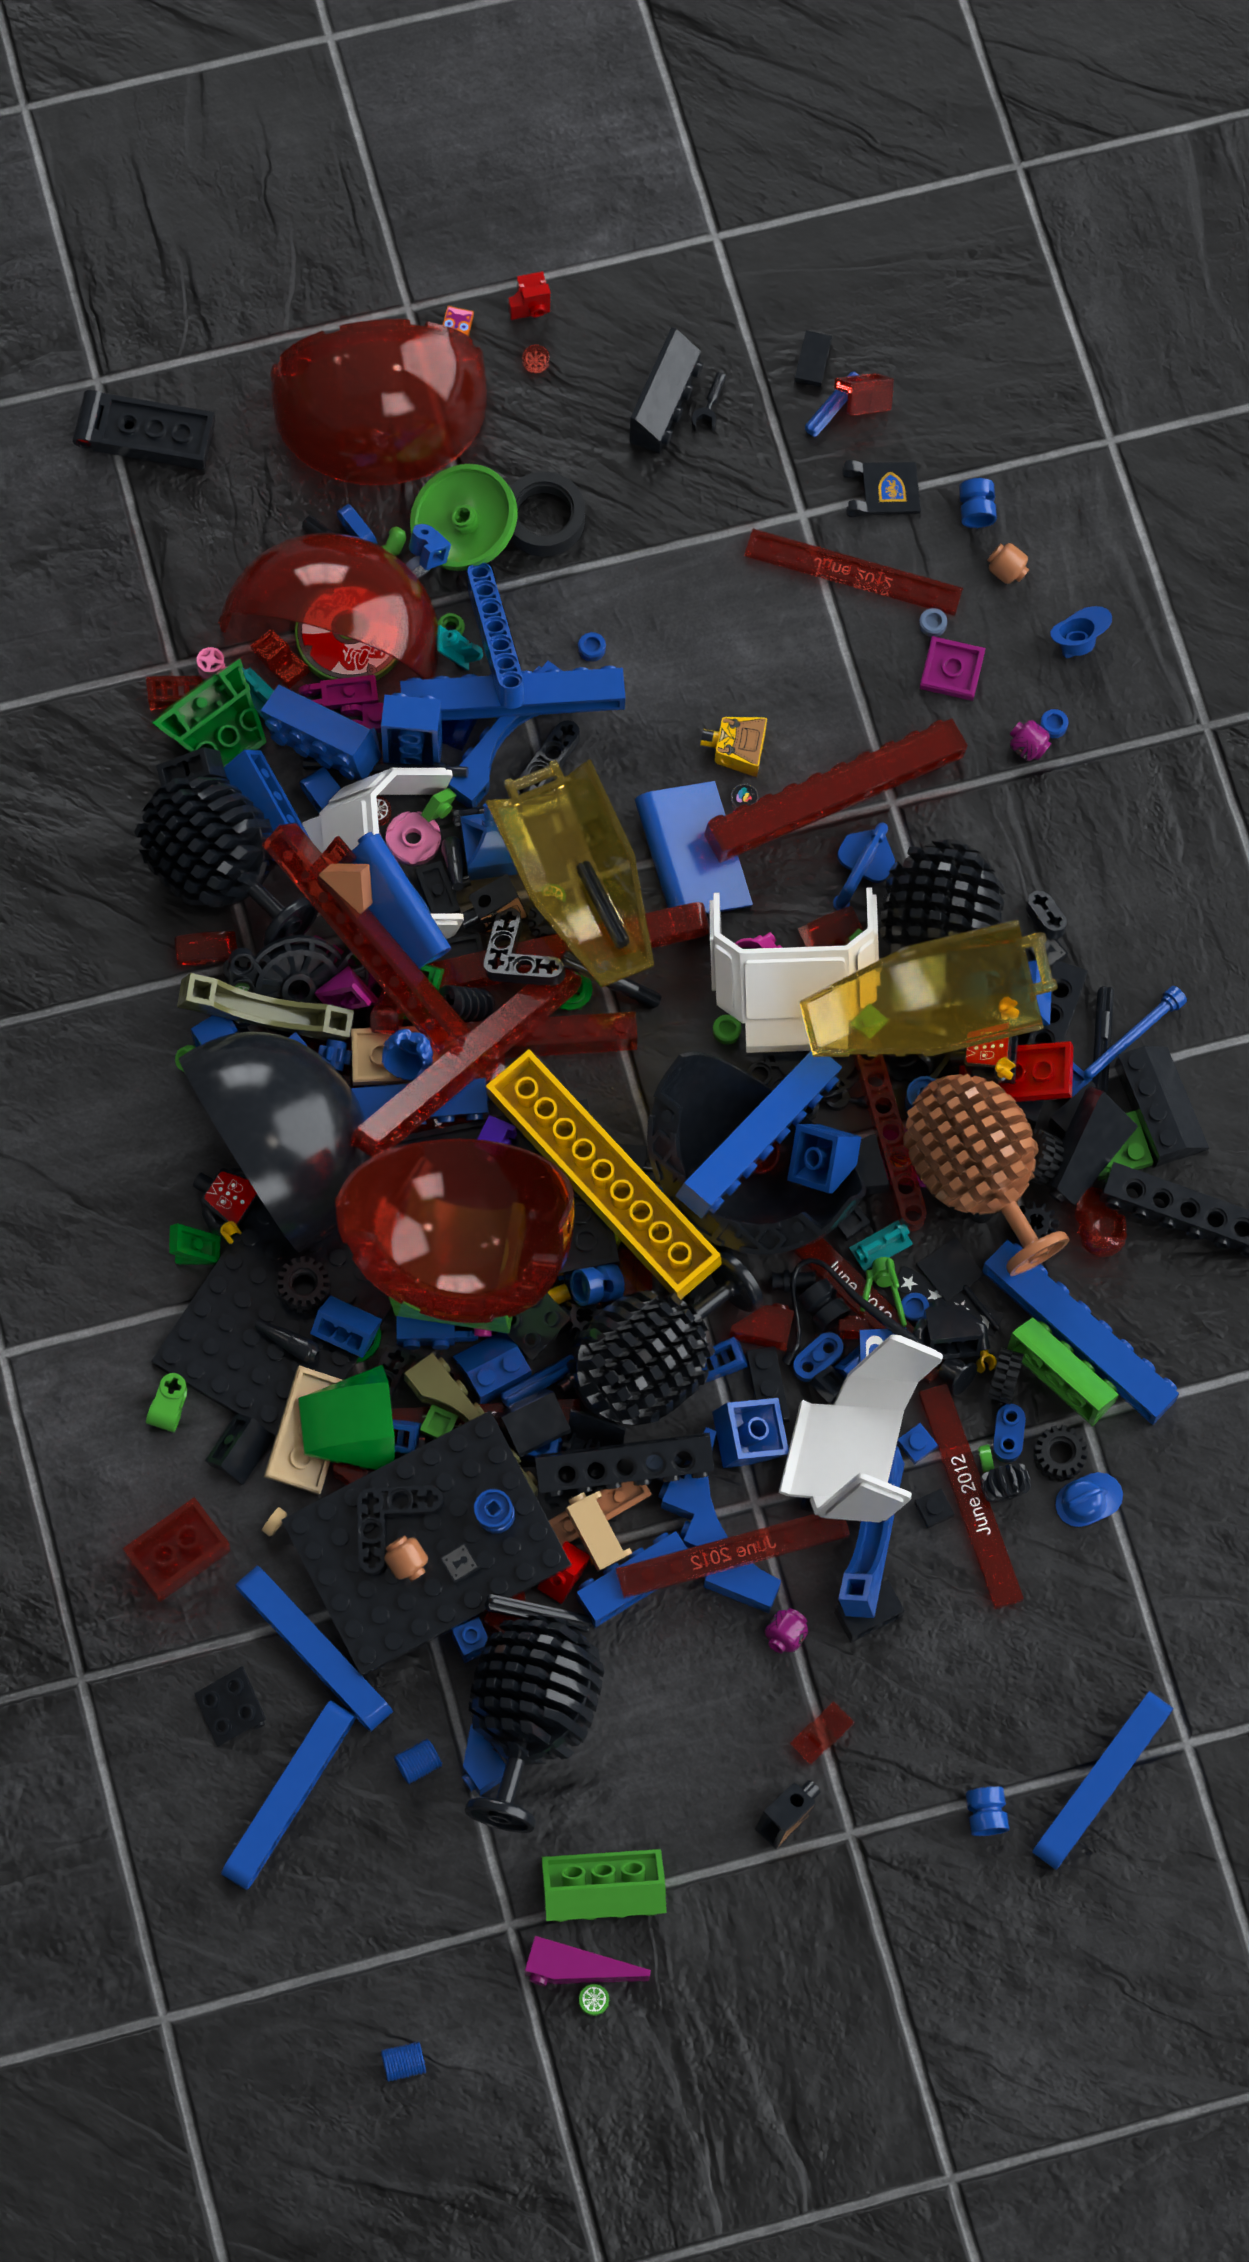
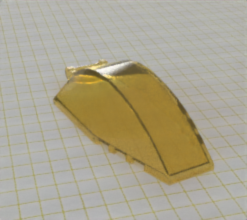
M591 759L581 764L565 777L558 762L554 760L549 762L548 767L513 781L511 778L505 780L504 785L510 799L487 800L486 804L531 902L601 988L653 967L654 960L635 854ZM553 776L555 778L553 782L518 795V790ZM584 861L591 863L629 936L630 944L628 946H624L622 949L615 947L577 873V864Z
M1017 919L904 947L799 1001L813 1057H848L849 1054H868V1056H877V1054H895L896 1056L923 1054L924 1056H934L1043 1029L1044 1026L1036 995L1051 992L1058 988L1056 980L1052 979L1044 945L1047 941L1045 933H1035L1022 937ZM1029 947L1034 949L1041 982L1035 984L1032 981L1025 948Z

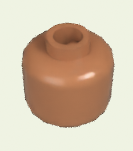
M1000 543L987 560L990 563L989 571L1005 584H1009L1014 580L1020 582L1029 571L1026 567L1028 556L1012 543L1005 545Z
M404 1535L385 1548L387 1553L384 1556V1560L397 1579L401 1580L408 1577L410 1581H413L425 1573L423 1567L428 1562V1556L416 1538L407 1539Z

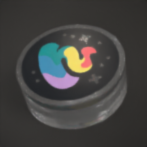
M737 785L731 792V805L740 813H749L757 807L759 795L752 785Z

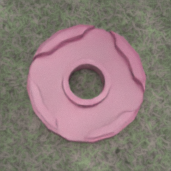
M403 812L393 818L387 827L386 844L395 859L402 864L410 866L425 864L433 859L440 849V828L435 820L428 822L421 816L422 812ZM409 833H418L421 836V840L415 844L407 842L405 838Z

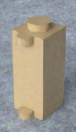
M597 1491L587 1497L583 1492L568 1500L570 1506L565 1511L585 1549L591 1556L590 1558L597 1571H600L632 1554L630 1548L622 1550L596 1500L602 1496L601 1492Z

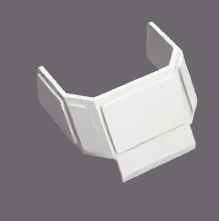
M390 768L341 788L329 800L330 803L319 813V816L302 822L312 841L303 849L306 897L312 898L319 905L317 916L326 913L350 934L318 883V880L321 878L319 874L330 864H337L359 845L358 839L369 832H372L374 835L379 833L376 796L435 795L447 788L453 777L452 770H446V768ZM460 913L431 914L446 939L455 936L464 921L463 914Z
M872 887L866 888L867 929L846 946L742 949L722 935L719 893H714V900H710L712 991H716L717 1006L741 1023H745L747 1053L811 1051L816 1045L822 1050L849 1049L848 1020L854 1018L868 1003L871 1004L876 1000L875 986L880 985L877 894L872 895Z
M890 1335L848 1373L833 1405L812 1404L802 1400L793 1430L779 1493L789 1497L810 1498L815 1515H819L822 1518L855 1521H886L911 1500L912 1494L888 1483L904 1410L918 1382L942 1362L943 1355L932 1348L900 1335Z

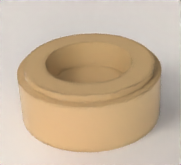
M278 1507L261 1531L268 1536H273L283 1523L281 1519L287 1517V1512Z

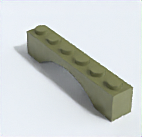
M194 973L188 974L181 980L177 1003L179 1008L294 1034L296 1032L298 1035L323 1041L332 1039L344 1042L350 1038L354 1010L329 1004L296 1002L252 993L229 985L219 979Z
M431 1353L404 1373L405 1382L422 1403L433 1404L454 1413L464 1423L485 1413L478 1403L472 1404L466 1395L469 1393L460 1380L456 1382L449 1374L451 1369L442 1357L437 1359ZM510 1448L518 1464L521 1463V1459L519 1458L517 1453L512 1448ZM521 1468L532 1491L537 1497V1479L530 1471H527L525 1473V1471Z

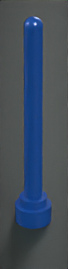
M1171 986L1163 993L1161 1003L1084 1071V1077L1086 1079L1094 1078L1118 1054H1121L1168 1011L1179 1010L1187 1003L1185 994L1176 986Z

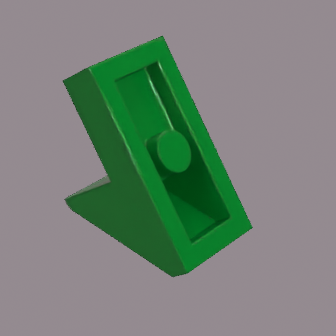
M179 1223L170 1225L169 1253L175 1255L176 1264L216 1265L220 1259L221 1236Z

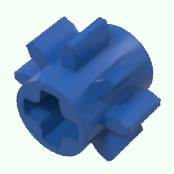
M327 1039L326 1046H319L318 1053L331 1063L336 1070L343 1071L344 1064L351 1065L352 1051L347 1050V1042Z

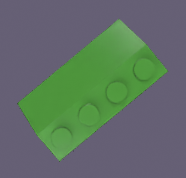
M1031 1318L1012 1333L1007 1349L1024 1354L1022 1364L1092 1427L1116 1403L1119 1396L1116 1393V1387L1109 1380H1102L1096 1375L1094 1367L1084 1359L1081 1361L1073 1354L1074 1350L1067 1342L1056 1339L1046 1323L1043 1321L1037 1322L1034 1318Z
M661 1849L542 1857L546 1921L563 1922L572 1919L593 1920L602 1917L623 1918L632 1915L653 1916L666 1913L665 1878Z

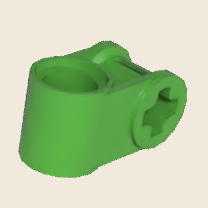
M170 1373L162 1378L155 1399L150 1406L146 1424L175 1432L188 1392L185 1380L181 1375ZM178 1384L180 1391L175 1390L173 1394H170L168 1387Z

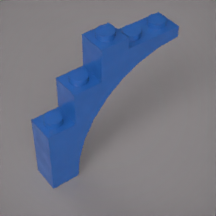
M706 1427L704 1433L710 1432L713 1450L717 1431ZM686 1460L684 1465L689 1464L691 1461ZM691 1474L680 1475L684 1479L680 1478V1480L671 1481L670 1483L664 1482L658 1498L663 1499L661 1509L691 1520V1522H685L680 1537L684 1538L683 1542L688 1550L699 1555L704 1554L709 1559H711L710 1553L712 1551H716L719 1554L720 1562L718 1564H713L709 1560L706 1562L708 1567L705 1565L701 1577L706 1578L704 1587L769 1614L780 1589L781 1580L764 1572L746 1557H738V1555H743L741 1553L737 1554L736 1546L727 1537L717 1519L710 1497L708 1476L692 1478ZM723 1548H727L728 1551L724 1549L722 1550V1553L730 1557L732 1560L723 1562L724 1560H727L729 1558L722 1556L720 1550ZM713 1552L712 1559L715 1563H717L718 1556L715 1552Z

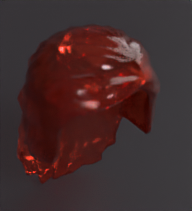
M1091 1187L1088 1188L1076 1204L1075 1217L1079 1224L1077 1233L1080 1235L1081 1243L1087 1252L1101 1258L1111 1257L1118 1253L1125 1245L1127 1238L1126 1218L1122 1214L1118 1215L1117 1210L1110 1209L1105 1206V1203L1098 1201L1102 1190Z

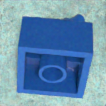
M485 803L483 805V814L460 816L466 869L470 880L500 877L505 874H524V860L516 809L495 812L494 803Z

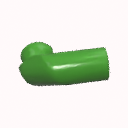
M393 527L389 530L386 545L372 549L376 562L401 553L406 541L405 531L400 527Z

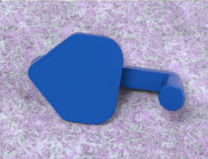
M878 823L875 829L849 834L845 837L838 850L837 858L841 865L852 872L839 895L833 900V906L836 910L845 911L848 909L849 901L863 877L876 883L882 882L888 877L889 870L895 863V858L886 838L888 832L886 823Z

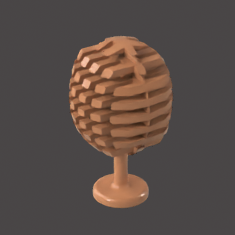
M958 1074L945 1076L929 1083L912 1104L914 1107L907 1111L909 1117L907 1118L906 1130L908 1131L903 1136L904 1146L909 1150L908 1154L912 1166L915 1167L920 1181L926 1185L931 1194H935V1197L949 1208L955 1207V1210L964 1213H979V1215L1002 1211L1024 1247L1006 1264V1269L1010 1276L1024 1273L1058 1253L1070 1241L1067 1234L1063 1231H1057L1039 1239L1016 1203L1029 1186L1028 1181L1035 1177L1032 1172H1034L1036 1164L1034 1157L1038 1153V1144L1032 1138L1033 1132L1023 1110L1019 1108L1011 1095L1006 1094L1003 1088L993 1081L987 1082L982 1077Z

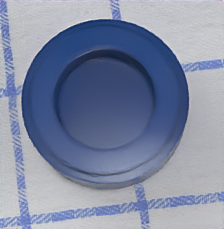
M594 632L584 634L578 643L580 656L587 661L600 660L606 651L605 639L600 634Z
M1051 709L1042 715L1040 726L1049 732L1050 738H1059L1067 731L1068 718L1064 712Z
M910 1293L901 1301L905 1319L911 1323H917L919 1319H922L924 1310L929 1307L928 1300L920 1293Z

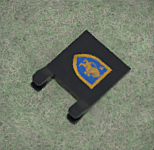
M847 460L842 469L843 476L845 478H853L863 475L865 502L861 500H850L846 508L848 517H858L866 514H918L921 512L916 462L862 463L854 460Z

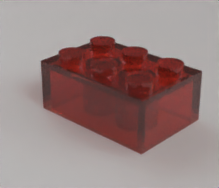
M195 1497L122 1548L127 1561L159 1603L231 1551L229 1542Z

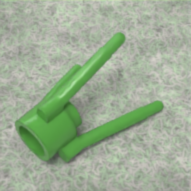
M888 1257L877 1258L872 1263V1269L866 1271L867 1280L862 1297L868 1301L873 1281L880 1287L890 1286L901 1325L906 1327L907 1322L898 1292L899 1283L895 1273L894 1261Z

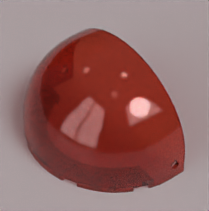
M381 319L340 325V331L326 335L324 331H320L291 345L280 355V362L273 364L270 371L275 422L286 445L300 460L311 468L332 478L364 485L404 483L422 478L442 469L459 457L470 446L477 436L486 414L487 383L483 351L480 346L475 347L472 339L464 333L451 327L426 322L425 326L411 325L410 319Z
M313 533L300 535L284 540L265 550L253 559L240 573L229 591L219 618V625L224 633H226L231 616L238 614L282 618L325 629L359 641L397 659L417 673L422 680L434 678L439 660V652L436 646L438 637L437 616L432 601L419 578L404 562L385 548L371 541L347 534Z
M440 1139L412 1143L385 1151L357 1167L348 1176L335 1199L340 1236L343 1243L347 1242L354 1255L352 1259L361 1272L377 1288L400 1304L404 1301L421 1309V1314L452 1322L489 1323L494 1318L507 1315L510 1318L534 1306L547 1294L562 1271L573 1238L575 1219L574 1193L572 1185L564 1172L538 1154L513 1145L493 1141Z

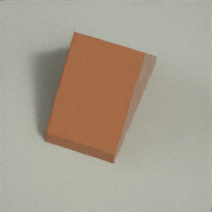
M330 864L319 874L359 914L363 913L373 903L369 864Z

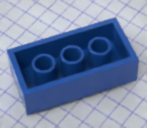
M281 685L277 686L261 709L265 725L268 727L271 734L270 737L275 743L281 746L286 744L292 747L299 755L303 757L310 756L316 759L323 767L327 769L332 767L338 770L349 780L367 778L381 758L371 729Z
M403 693L384 695L381 722L383 762L434 765L435 762H441L442 716L440 699L428 695L420 696L419 698L408 697Z

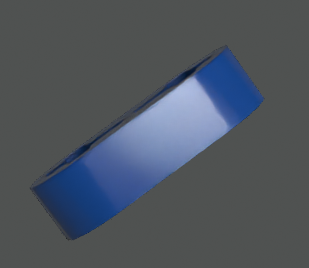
M347 504L336 511L342 526L364 552L369 551L378 544L370 528L351 505Z

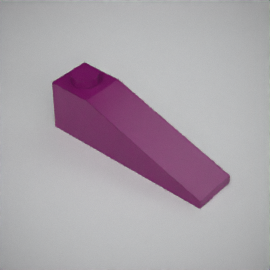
M535 1936L525 1968V1976L530 1977L529 1981L541 1986H546L547 1982L552 1984L649 1981L651 1974L649 1969Z

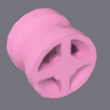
M207 647L199 652L197 656L199 675L206 680L225 667L224 656L219 649Z

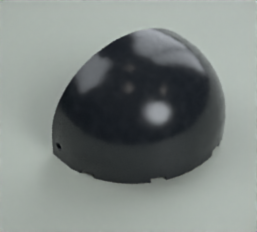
M237 1032L220 1036L197 1046L179 1057L180 1064L208 1115L252 1187L294 1249L301 1254L332 1234L340 1226L359 1197L367 1174L369 1155L366 1121L354 1092L343 1076L331 1063L310 1047L294 1039L268 1032Z
M696 1051L679 1054L657 1086L647 1126V1145L651 1167L656 1182L659 1181L666 1197L707 1240L718 1246H725L742 1253L769 1255L788 1252L810 1245L832 1232L849 1216L866 1193L864 1180L855 1167L833 1193H826L788 1181L796 1126L793 1124L788 1127L791 1132L780 1144L775 1141L771 1145L774 1147L771 1154L764 1161L759 1158L755 1162L758 1167L747 1179L742 1176L738 1180L741 1182V1185L731 1196L726 1193L722 1197L724 1203L714 1214L708 1211L701 1219L676 1197L685 1181L773 1091V1089L747 1072L720 1058ZM805 1116V1118L799 1124L815 1123L810 1118Z

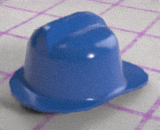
M1092 606L1084 608L1055 625L1051 630V638L1059 644L1065 658L1088 654L1094 648L1097 637L1110 627L1112 614L1103 607Z
M1101 1472L1092 1473L1064 1486L1056 1497L1055 1506L1063 1522L1070 1526L1083 1527L1115 1513L1122 1504L1123 1492L1121 1485L1114 1477Z

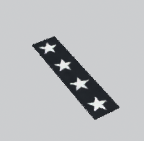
M903 1265L897 1277L899 1283L898 1291L907 1295L910 1293H920L926 1297L929 1304L935 1299H943L926 1276ZM959 1293L946 1302L947 1306L964 1305L970 1314L985 1324L987 1334L994 1336L996 1330L970 1297ZM983 1304L999 1325L1004 1314Z

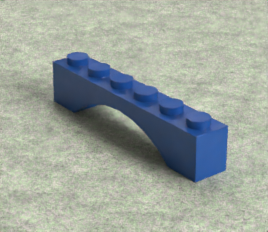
M547 661L543 667L538 666L533 673H542L550 669L562 670L550 661ZM538 715L496 717V723L491 728L489 726L485 728L479 737L480 742L475 748L470 747L462 757L463 762L459 765L468 767V778L452 777L447 786L457 795L455 799L467 808L477 807L489 792L490 771L497 750L506 737L518 726Z
M898 1446L895 1449L888 1483L900 1488L905 1464ZM895 1514L886 1521H861L856 1547L848 1568L844 1572L839 1594V1601L845 1616L875 1617Z

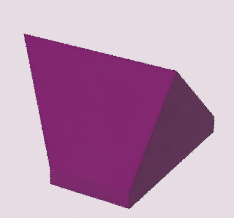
M350 966L346 967L315 992V995L323 1004L350 1010L383 1005Z

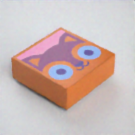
M447 306L441 329L442 334L468 339L474 311Z

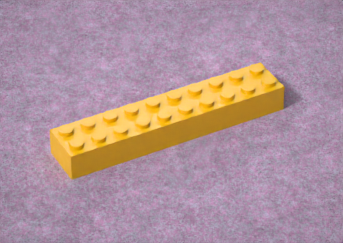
M530 1049L486 1085L487 1095L670 1294L675 1293L682 1299L722 1265L720 1253Z

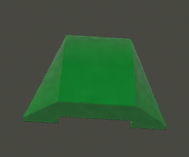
M241 658L211 675L169 706L152 722L153 725L190 752L203 747L220 751L224 767L244 749L257 750L267 742L249 692V684L244 676Z
M383 1365L298 1398L305 1456L335 1463H348L359 1466L360 1469L364 1470L368 1468L377 1470L395 1460V1436L389 1383Z

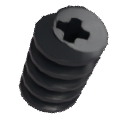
M445 985L440 988L435 997L434 1006L447 1021L487 1024L495 1013L494 997L486 989Z

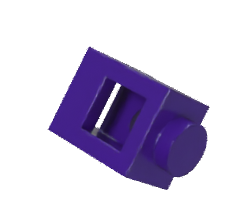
M489 1115L475 1143L476 1154H479L478 1157L489 1164L498 1162L500 1156H505L510 1148L511 1140L509 1137L515 1140L517 1136L516 1127Z

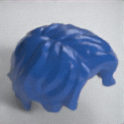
M409 1029L398 1030L384 1042L382 1053L383 1066L397 1078L408 1081L416 1080L433 1063V1050L430 1041L422 1033L411 1032Z

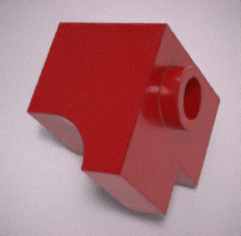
M543 271L517 276V293L508 298V311L511 320L529 316L540 317L550 312V289L546 283Z
M565 1541L562 1548L572 1567L547 1579L537 1587L538 1590L560 1604L564 1602L577 1580L583 1574L591 1557L568 1541Z

